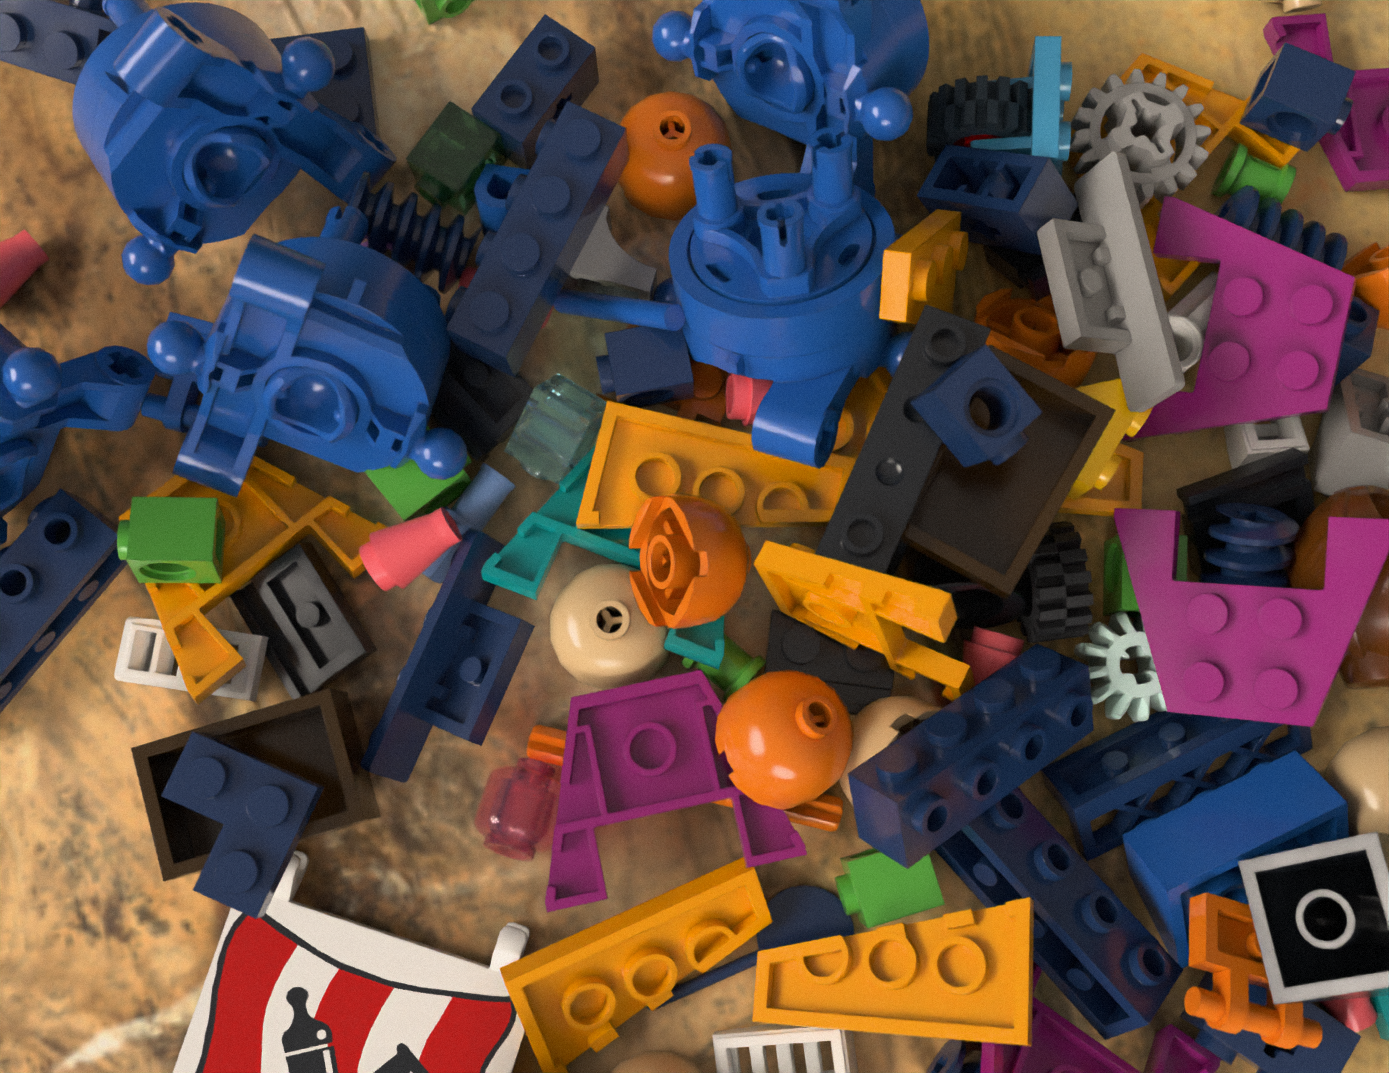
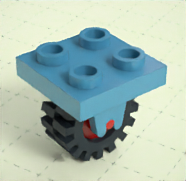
M1035 36L1027 77L1010 79V77L999 76L997 80L988 81V75L977 76L976 82L969 83L966 77L955 80V87L945 83L939 87L938 92H932L929 96L927 111L926 147L928 155L934 156V161H937L945 145L948 144L1048 157L1062 177L1063 161L1068 160L1071 141V122L1063 121L1064 101H1069L1072 86V62H1061L1062 36Z

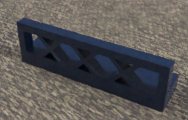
M1157 711L1149 715L1148 720L1135 722L1042 768L1041 772L1045 787L1068 814L1077 850L1088 862L1124 844L1122 835L1135 829L1144 820L1154 817L1158 818L1192 801L1198 794L1206 790H1215L1248 774L1261 763L1272 762L1295 750L1301 755L1313 749L1311 729L1309 726L1287 724V735L1264 746L1263 744L1272 730L1284 724ZM1230 751L1232 752L1223 767L1209 774L1206 773L1216 758ZM1171 780L1176 781L1166 796L1154 802L1149 801L1159 786ZM1113 809L1119 810L1110 824L1092 832L1091 820Z

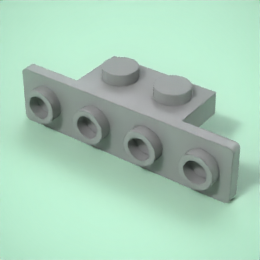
M1113 151L1078 179L1074 185L1082 222L1052 218L1036 232L1063 347L1065 349L1115 354L1128 409L1131 412H1144L1183 389L1185 379L1127 156L1124 153Z

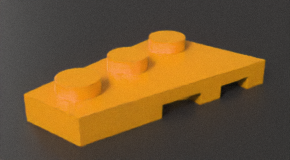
M936 209L884 250L879 319L915 328L925 304L952 314L956 270H963L968 253V233L960 231L962 212Z

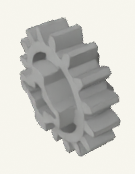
M1134 69L1125 85L1114 73L1107 78L1101 90L1093 87L1088 92L1081 104L1082 107H1079L1071 120V127L1076 132L1070 141V151L1083 153L1073 168L1076 174L1087 173L1113 151L1126 154L1140 209H1143L1153 194L1163 204L1164 196L1172 197L1177 188L1184 190L1196 177L1197 173L1195 170L1201 166L1209 154L1208 151L1200 146L1211 134V129L1207 126L1195 125L1194 121L1202 113L1204 107L1202 103L1190 106L1185 105L1182 100L1189 89L1185 84L1171 92L1165 88V73L1160 72L1151 84L1144 82V76L1140 69ZM1106 115L1108 121L1104 125V128L1108 136L1101 139V121L1102 118ZM1175 139L1176 151H1174L1170 144V141ZM1174 152H1175V157H1174L1173 163H1171L1170 157H1171V156L1174 154Z

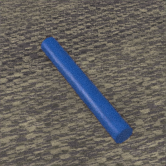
M561 289L553 304L555 309L563 314L669 331L679 330L685 322L683 308L678 304L578 290Z

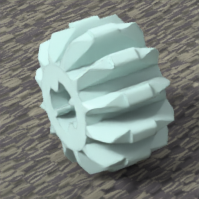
M1118 612L1110 616L1109 627L1101 622L1091 624L1088 634L1093 644H1077L1074 653L1079 658L1089 662L1090 680L1093 684L1091 688L1093 705L1106 699L1105 716L1112 720L1120 719L1127 711L1134 722L1148 720L1150 707L1158 712L1167 711L1141 615L1132 623L1125 612ZM1120 660H1136L1138 673L1122 674Z

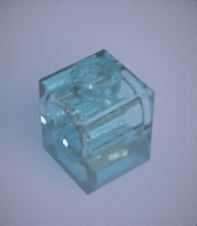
M557 373L534 388L504 452L519 460L522 468L532 476L543 480H551L559 484L587 454L601 427L607 402L562 374Z

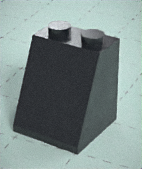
M1376 831L1238 861L1274 1005L1389 995V834Z

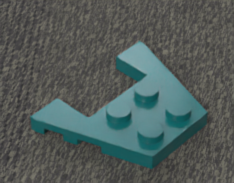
M596 444L559 483V489L538 512H532L517 528L518 533L498 554L495 552L485 562L481 570L484 581L537 600L563 542L641 570L639 560L640 549H629L632 528L577 529L576 527ZM724 615L716 621L682 629L670 628L665 640L664 649L719 670L724 656Z

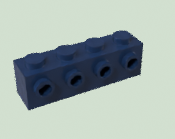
M568 100L558 119H548L541 129L535 146V154L538 157L528 175L521 173L514 180L506 198L505 208L509 210L498 232L491 229L483 238L475 259V264L479 267L468 288L460 286L455 291L445 314L446 321L449 323L446 330L459 351L514 378L629 161L626 128Z
M61 488L54 496L44 499L32 510L27 520L28 526L11 546L0 550V713L128 564L126 560H120L118 556V525L88 501Z
M1035 644L850 771L848 779L859 838L906 869H909L1094 730L1089 666L1040 644Z
M1019 787L934 849L986 908L1005 905V902L1029 897L1034 901V962L1104 1040L1150 1024L1183 972V969L1119 900L1111 888L1098 877L1069 845L1067 840L1058 833L1028 800Z

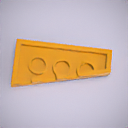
M607 400L576 527L577 529L632 528L636 513L646 499L652 496H666L671 493L698 495L713 500L727 508L740 527H827L857 459L831 453L826 464L818 469L757 452L753 449L752 434Z
M744 857L505 965L500 968V971L542 1072L569 1073L566 1065L590 1047L596 1053L619 1037L616 1029L618 1026L645 1006L654 1011L674 996L671 990L676 983L695 969L705 973L773 921L755 868H746Z
M1029 897L1005 902V905L975 911L968 909L943 914V917L915 923H898L878 927L874 931L844 937L837 935L758 951L752 1021L765 1024L1032 1046L1034 901Z

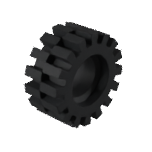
M1071 522L1051 523L1014 588L1015 591L1023 595L1026 602L1023 614L1016 618V620L1021 622L1020 631L1023 636H1027L1029 643L1083 637L1090 630L1088 624L1092 623L1093 618L1089 605H1093V593L1089 591L1088 583L1092 582L1091 570L1086 571L1085 563L1088 560L1086 549H1080L1082 538L1078 531L1075 532V526Z

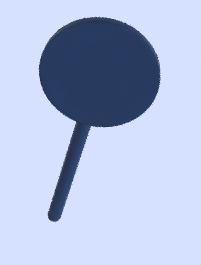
M797 885L787 888L776 894L767 903L773 922L757 933L758 950L673 987L671 991L674 996L655 1010L757 965L758 951L837 935L843 937L854 935L851 916L846 915L841 901L823 888L812 885Z

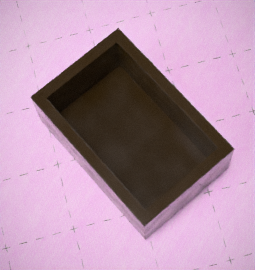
M989 344L990 350L1040 408L1042 413L1023 429L1029 436L1026 444L999 465H994L991 460L964 467L949 448L942 443L900 541L1007 600L1116 410ZM972 396L969 403L970 416L977 426L986 430L990 422L989 410L982 400Z
M332 688L324 689L131 748L163 882L201 873L224 825L161 796L192 731L205 733L324 787L299 842L381 817L370 774L360 766L364 752L348 692Z

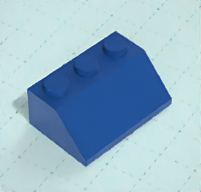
M1296 750L1272 762L1261 763L1248 774L1215 790H1206L1198 794L1192 801L1158 818L1146 819L1137 825L1135 829L1122 835L1129 875L1169 955L1182 969L1189 966V900L1191 897L1207 892L1249 905L1238 861L1349 838L1348 802Z

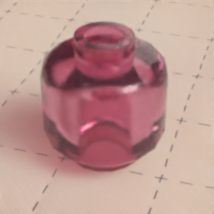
M518 758L516 766L497 767L491 772L474 817L475 828L485 837L483 846L486 849L507 858L526 862L533 861L536 853H544L552 849L561 783L553 778L555 769L552 766L531 758Z

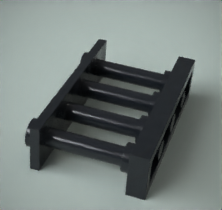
M925 304L816 550V555L893 577L896 576L908 548V545L900 540L943 443L910 402L961 357L984 346L990 335L991 328Z

